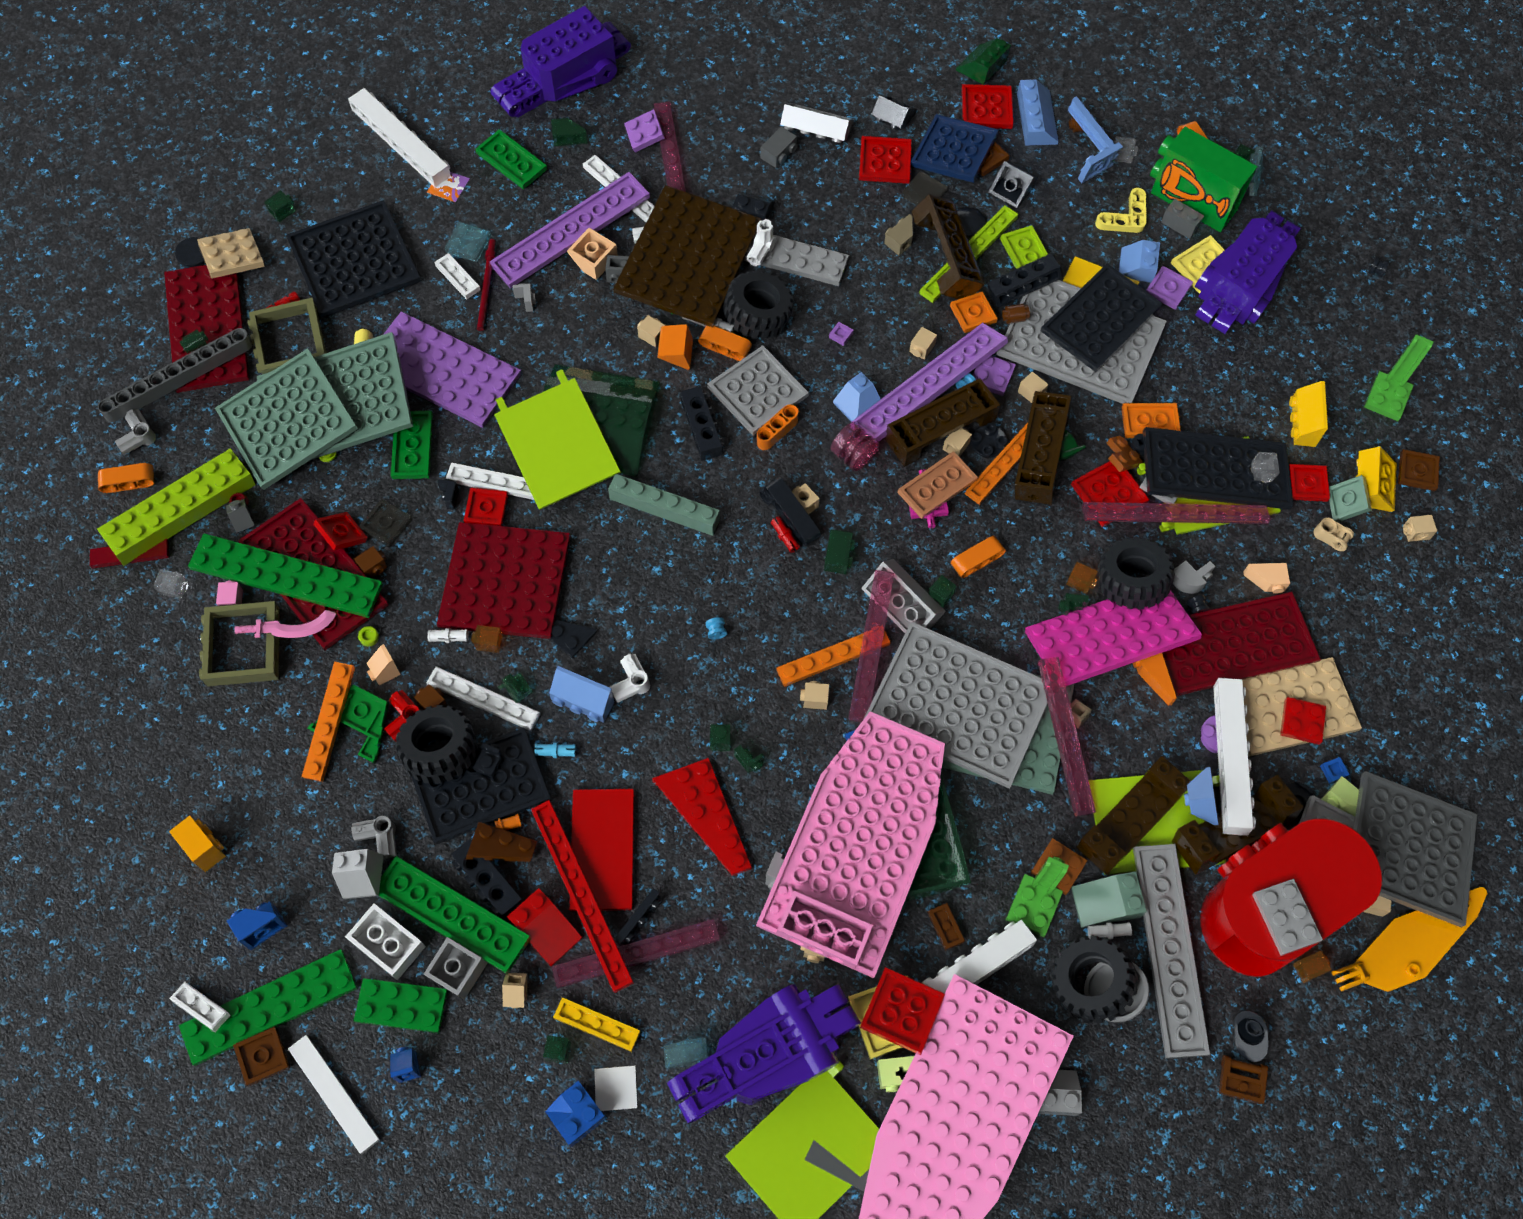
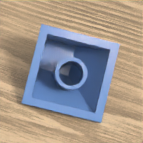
M860 372L846 383L833 400V403L852 422L881 399L874 384Z
M1207 767L1187 784L1188 793L1184 794L1185 805L1190 806L1192 815L1213 825H1218L1211 768Z

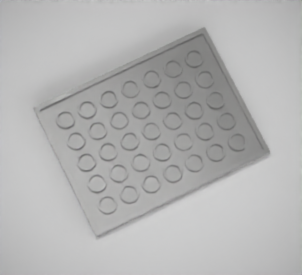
M1057 280L1023 296L1020 304L1028 305L1030 318L1026 319L1025 322L1009 325L1005 334L1008 343L999 349L996 355L1122 404L1132 403L1164 329L1166 320L1152 316L1097 372H1094L1040 331L1041 327L1081 288Z
M911 621L865 717L871 711L945 743L943 759L1010 789L1056 684Z

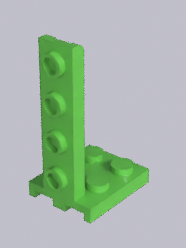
M1415 335L1389 374L1381 371L1378 372L1364 408L1399 421L1413 388V384L1408 383L1407 380L1428 353L1434 341Z
M1048 857L1035 878L1024 874L1006 920L1009 922L1014 921L1015 924L1022 920L1031 932L1045 937L1063 893L1056 886L1065 876L1069 865L1065 864L1060 858Z

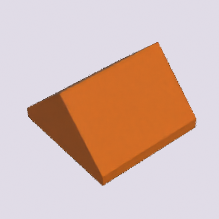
M687 324L661 327L657 358L689 370L693 337Z

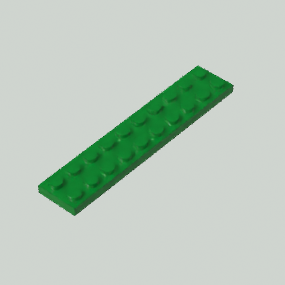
M204 533L188 565L190 570L366 618L370 617L383 586L382 581Z

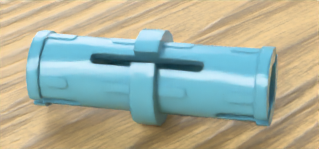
M553 742V744L535 743V756H553V758L558 756H576V744L564 745L558 744V742Z

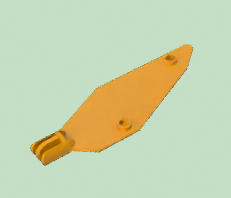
M1479 887L1469 891L1466 925L1463 927L1456 926L1420 911H1414L1393 919L1355 963L1331 972L1333 976L1346 971L1350 972L1335 980L1337 984L1350 979L1354 980V982L1340 987V991L1365 983L1389 992L1425 978L1478 917L1487 896V890L1484 887Z

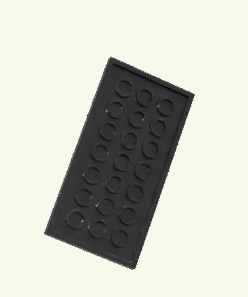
M1150 427L1144 428L1143 443L1147 494L1280 509H1291L1293 507L1285 442Z

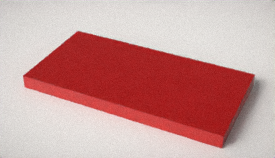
M634 789L573 790L571 847L601 911L632 910ZM570 897V911H577Z

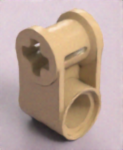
M1324 518L1314 529V535L1317 539L1338 551H1345L1349 539H1352L1354 536V532L1350 528L1339 524L1331 518Z

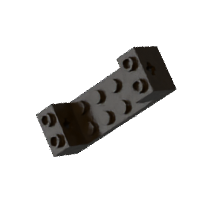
M929 194L911 212L916 225L937 231L943 251L947 257L950 269L937 280L939 291L944 296L956 299L973 295L985 283L954 201Z
M981 378L887 424L885 440L905 467L920 459L923 447L975 421L980 427L995 421L1000 404Z
M1034 392L1015 481V500L1052 505L1055 477L1065 428L1068 426L1071 410L1070 395Z
M1161 756L1124 798L1097 825H1094L1086 833L1076 848L1102 872L1108 875L1188 791L1187 784L1191 781Z
M1279 775L1263 782L1256 794L1251 796L1254 798L1252 816L1256 819V825L1248 836L1223 834L1222 812L1217 815L1218 825H1213L1207 821L1198 824L1196 820H1193L1178 828L1172 844H1175L1176 849L1195 875L1234 855L1245 846L1256 843L1261 839L1262 835L1279 823L1287 826L1296 820L1304 807Z

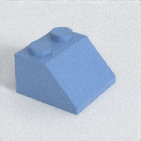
M1141 240L1122 247L1119 272L1131 279L1151 283L1158 269L1160 242Z

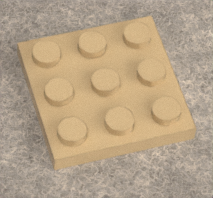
M250 228L197 239L211 279L264 267Z

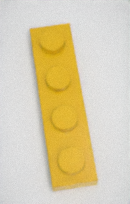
M563 997L553 1016L554 1019L630 1052L633 1051L640 1034L638 1029Z

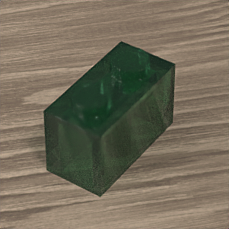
M830 530L824 571L846 574L847 568H851L853 557H849L850 551H854L856 541L852 540L853 533Z

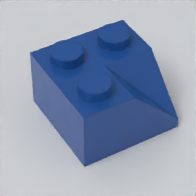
M270 901L260 904L255 910L246 908L238 910L227 920L237 940L249 950L254 949L287 927L276 906Z
M579 1080L563 1092L545 1111L570 1147H573L606 1120Z

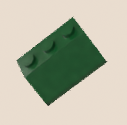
M998 38L980 44L956 68V71L984 85L1007 61L1011 45Z

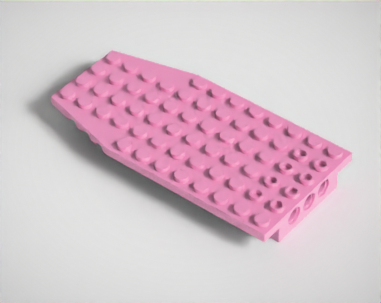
M870 711L838 754L832 759L831 763L821 773L756 926L874 978L935 826L945 743Z
M954 974L945 992L922 1054H915L877 1133L859 1219H984L997 1203L1074 1036Z

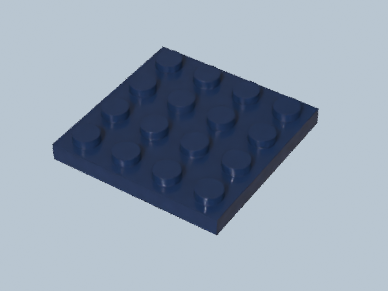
M936 114L911 160V167L974 183L998 136V129Z

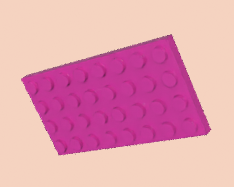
M1171 590L1159 604L1155 603V606L1150 608L1147 606L1139 610L1138 608L1127 609L1126 606L1120 607L1116 605V602H1111L1107 599L1025 628L1026 635L1059 688L1201 639L1202 633Z

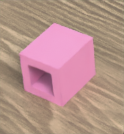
M229 580L218 583L217 606L242 604L243 589L238 582Z

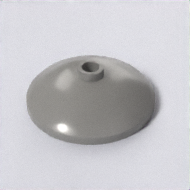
M1100 962L1089 972L1084 986L1085 996H1098L1111 986L1114 972L1108 964ZM1134 963L1135 973L1138 976V983L1136 984L1137 994L1132 995L1134 1002L1131 1006L1126 1005L1124 1007L1126 1012L1123 1015L1117 1013L1115 1015L1116 1019L1110 1022L1131 1020L1140 1014L1147 1004L1149 984L1143 971Z

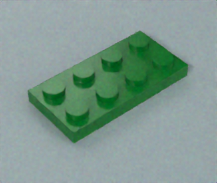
M501 130L496 131L475 149L476 154L523 190L547 170L546 164Z
M410 411L413 427L393 434L392 479L429 478L432 411Z
M363 978L354 1022L439 1033L448 990Z

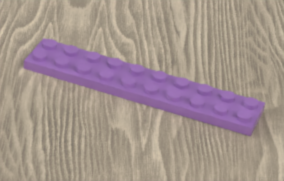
M628 172L491 260L490 264L508 287L512 288L513 285L523 281L566 253L588 228L598 232L649 199V192Z
M981 323L851 422L852 427L875 444L887 436V424L929 404L1008 343L1007 337Z

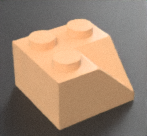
M588 228L567 250V253L580 269L596 280L606 270L607 255L618 256L616 244L591 228Z

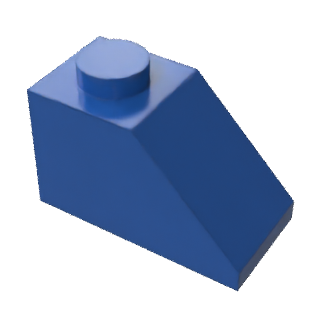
M402 1047L397 1049L396 1053L390 1054L391 1078L398 1083L421 1077L415 1050L409 1049V1047Z

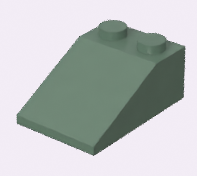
M1136 872L1113 875L1071 887L1081 928L1106 924L1107 922L1113 923L1141 918L1147 912Z

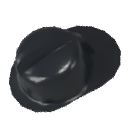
M1242 1011L1238 1013L1234 1020L1236 1049L1245 1060L1258 1062L1264 1059L1268 1053V1022L1259 1012Z

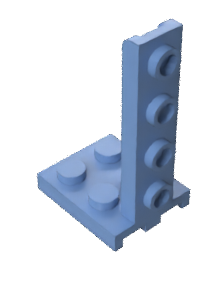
M1076 96L1072 99L1068 111L1100 151L1097 155H1091L1086 159V163L1080 170L1081 173L1078 177L1082 184L1112 167V160L1117 159L1119 155L1117 151L1121 150L1123 146L1119 142L1114 144L1113 140L1108 137L1104 129L1096 122L1094 116L1085 108L1083 102Z

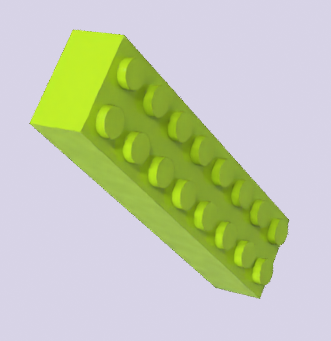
M230 448L97 528V530L122 565L125 566L163 540L169 539L229 502L233 494L243 493L255 486V482L249 471Z

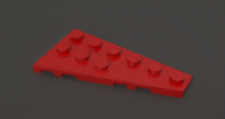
M709 758L652 778L655 785L660 788L665 797L670 800L680 815L701 837L706 846L711 849L732 877L752 869Z

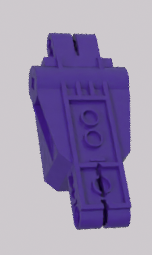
M583 6L523 39L521 55L524 68L496 83L491 88V95L509 116H516L518 118L546 101L556 102L599 84L608 83L617 72L616 59L625 55L630 50L631 43L611 22L601 24L586 6Z
M1272 210L1266 218L1251 219L1237 240L1208 265L1197 281L1195 288L1201 291L1198 297L1203 299L1204 302L1195 316L1209 324L1215 314H1219L1211 326L1223 334H1226L1235 320L1242 325L1246 320L1255 324L1271 301L1286 263L1297 248L1295 237L1301 228L1289 220L1281 227L1280 225L1285 218Z
M795 984L781 989L764 1000L719 1039L715 1054L668 1081L667 1085L676 1102L696 1093L678 1105L687 1124L700 1119L734 1098L738 1102L753 1105L771 1094L808 1082L839 1063L836 1057L839 1047L835 1040L861 1024L852 1006H848L831 1016L833 1012L849 1002L839 984L812 999L806 989L799 992ZM715 1080H717L716 1083H713L712 1085H710L709 1087H707V1088L701 1090L700 1092L698 1091V1090H700L701 1088H703V1087L707 1086L708 1084H710V1083L714 1082Z

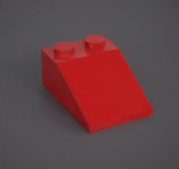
M539 888L507 916L514 927L531 937L529 944L550 967L582 939V936Z

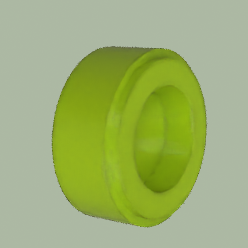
M366 626L359 631L358 638L362 645L370 647L378 642L379 634L374 627Z

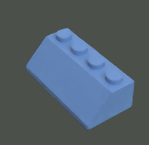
M1020 80L1017 98L1025 146L1058 144L1050 90L1038 80Z

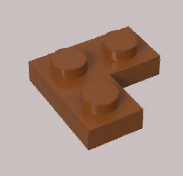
M1116 436L1106 442L1115 452L1108 459L1119 472L1137 468L1139 464L1143 463L1139 458V454L1132 450L1125 438Z

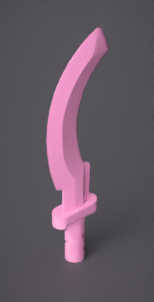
M325 610L315 620L301 625L280 624L279 621L262 622V619H256V625L235 626V634L256 632L254 634L255 638H260L261 633H272L273 636L284 638L305 637L327 627L335 618L336 613Z

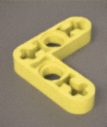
M1141 188L1132 189L1129 196V214L1100 213L1095 222L1096 227L1100 230L1142 232L1146 225L1145 191ZM1133 208H1139L1142 212H1135ZM1122 220L1125 224L1119 225L1116 221Z

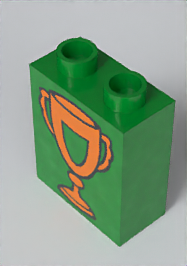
M1185 126L1176 138L1168 135L1161 144L1158 154L1164 158H1159L1151 170L1150 176L1156 179L1151 194L1169 204L1174 199H1177L1204 215L1202 223L1221 233L1238 211L1258 166Z

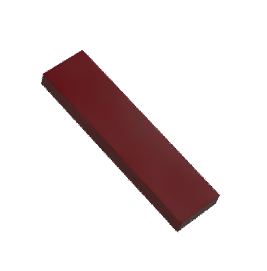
M167 539L163 540L129 563L169 558V541ZM109 546L90 549L89 566L92 569L122 565Z

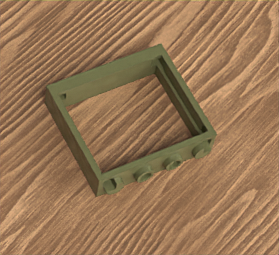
M313 298L249 312L250 320H247L249 329L253 331L250 337L252 344L256 347L253 349L256 360L258 359L259 362L256 364L258 373L265 374L271 372L290 360L266 364L258 324L308 313L317 353L312 355L317 357L326 354L318 311Z
M275 601L204 607V615L201 616L203 632H201L200 638L203 650L200 651L202 668L199 669V677L207 686L279 680V637L273 636L272 633H266V668L212 673L214 618L267 614V622L279 621L280 623V608Z

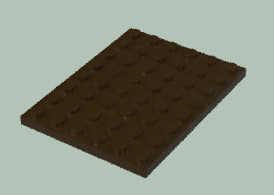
M665 185L613 288V292L713 328L724 304L729 285L737 276L757 232V224L761 221V218Z

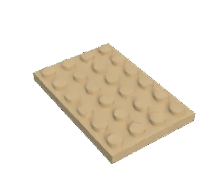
M1333 657L1322 659L1320 662L1242 680L1243 687L1246 688L1244 705H1247L1245 723H1248L1249 726L1248 734L1246 735L1247 741L1250 742L1249 756L1309 743L1280 736L1284 700L1286 697L1326 706L1323 739L1362 729Z

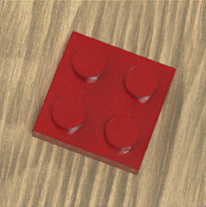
M1289 464L1293 500L1328 502L1330 494L1327 466Z
M470 488L464 523L502 526L508 498L507 491Z
M348 512L315 519L313 524L334 551L366 543L368 538Z
M1286 697L1284 700L1280 736L1320 745L1323 741L1326 706Z

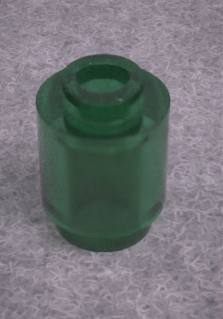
M196 329L182 337L183 340L179 341L185 352L189 354L207 345L206 341L209 339L203 331L199 332Z

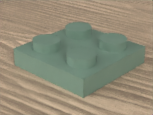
M1363 475L1329 487V502L1334 521L1340 522L1372 511L1366 479Z

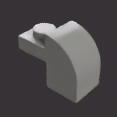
M1184 561L1174 569L1172 584L1184 593H1198L1204 588L1207 583L1206 581L1213 576L1212 571L1215 565L1209 561L1196 571L1187 561Z

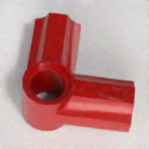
M403 690L396 691L389 699V702L400 713V716L384 728L395 742H397L396 736L400 732L399 729L402 724L406 723V719L409 716L416 714L415 712L420 710Z

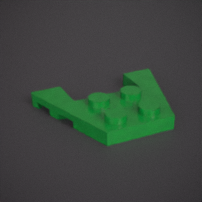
M352 685L349 688L340 722L368 736L358 755L375 764L377 762L389 703ZM317 721L311 723L307 729L314 732Z

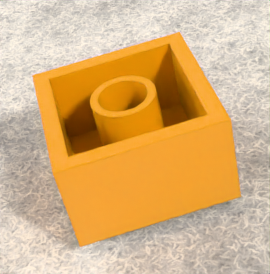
M188 816L169 831L192 862L204 872H207L226 857L222 852L224 849L223 845L215 839L212 831L199 818L195 820Z

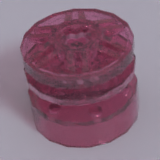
M851 422L835 437L830 450L839 459H844V463L847 466L850 465L849 467L853 471H858L875 455L879 442L870 434L865 435V430L858 423Z

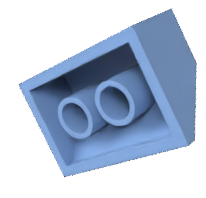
M557 666L549 692L552 702L559 707L564 705L576 714H585L594 722L601 721L604 723L614 704L612 688Z

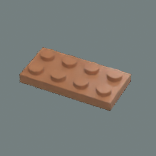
M953 451L899 488L897 493L923 519L973 484L978 477Z

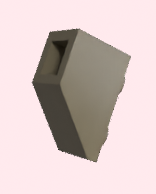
M911 214L901 218L893 228L890 227L885 233L884 244L898 256L911 247L913 237Z

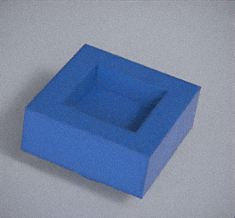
M1340 757L1325 762L1320 766L1329 784L1336 782L1342 776L1346 778L1350 775Z

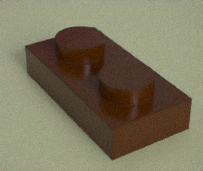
M947 903L927 912L945 951L965 942Z

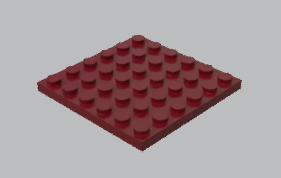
M459 522L437 619V627L544 639L551 638L570 543V533Z

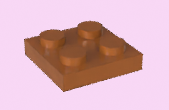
M1052 838L1031 873L1036 876L1048 857L1062 859L1069 867L1056 888L1062 890V894L1067 895L1088 860Z

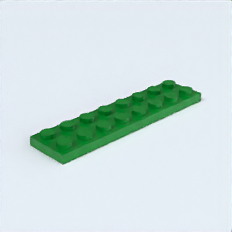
M397 856L381 876L379 897L446 938L448 937L507 975L531 940V937Z
M340 949L221 1005L220 1007L227 1011L230 1017L216 1032H213L195 1018L178 1026L193 1066H196L234 1048L233 1045L270 1028L285 1024L358 988L345 955Z

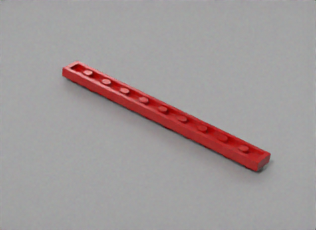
M548 800L532 808L531 811L613 992L616 993L634 984L552 803Z

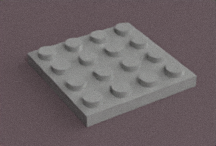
M761 346L707 383L709 390L752 435H755L784 406L789 404L796 406L809 396L808 391L764 346Z

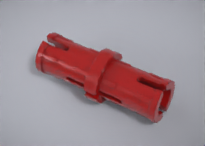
M780 516L776 517L777 522L773 519L771 525L779 534L778 538L780 541L784 542L790 553L795 552L793 546L797 551L800 545L792 536L791 529L786 527Z

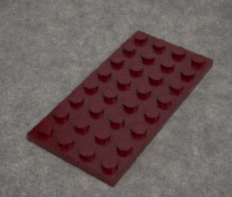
M206 265L164 272L172 363L237 328L244 329L238 273L211 279ZM246 352L175 390L176 393L249 380Z
M302 498L238 540V543L366 577L344 549L335 551L313 525L315 519L318 518ZM280 594L303 624L315 620L325 610L336 613L335 618L327 627L312 635L324 651L389 606L383 596L379 594L370 617L366 618Z
M1293 592L1189 615L1202 633L1201 639L1162 652L1176 696L1213 688L1218 678L1243 680L1321 661Z

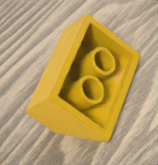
M1325 381L1299 388L1290 397L1289 406L1292 407L1290 422H1293L1291 438L1294 440V445L1316 447L1328 429Z
M1381 446L1359 451V459H1357L1358 474L1356 477L1363 475L1366 479L1371 508L1389 512L1395 511L1397 463Z

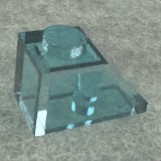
M706 1038L683 1040L663 1046L666 1069L692 1066L708 1058Z

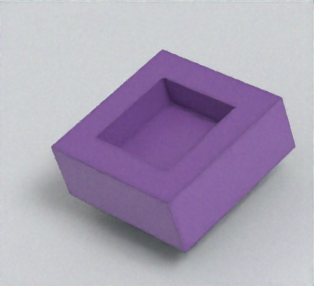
M838 322L830 332L829 338L844 346L853 335L854 330Z

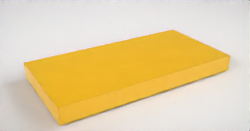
M1075 256L1063 282L1082 288L1103 267ZM1127 277L1128 279H1130V280H1131L1132 282H1134L1135 284H1137V285L1139 284V281H1136V280H1134V279H1131V278Z

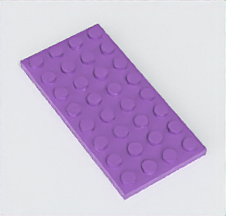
M403 312L399 313L384 333L393 332L395 335L406 390L482 428L498 408L496 399L499 397L504 399L522 374L520 369Z

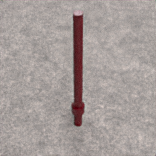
M494 239L489 240L488 250L485 253L486 266L477 323L478 331H483L492 274L490 261L496 258V240Z

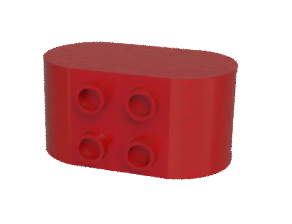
M1311 819L1301 822L1290 831L1282 823H1279L1262 835L1261 839L1252 846H1245L1217 869L1223 879L1208 892L1203 901L1200 913L1202 934L1213 954L1230 969L1252 977L1270 975L1318 943L1281 956L1252 894L1294 879L1324 940L1368 909L1377 900L1382 886V874L1378 859L1370 845L1359 833L1340 822L1329 819Z

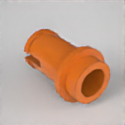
M518 814L501 820L498 818V821H494L496 828L505 831L522 827Z

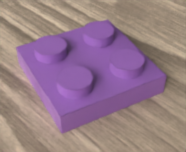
M654 109L624 123L634 152L665 139Z
M1162 266L1146 289V292L1163 304L1176 310L1191 288L1193 281Z
M990 356L976 367L973 376L976 380L981 378L990 392L1004 396L1016 364Z

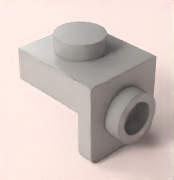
M530 284L513 285L514 297L524 298L526 312H532L533 304H536L535 293L532 294Z

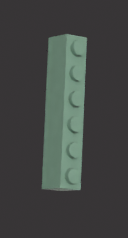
M615 474L608 488L610 500L712 536L720 521V510L618 474Z

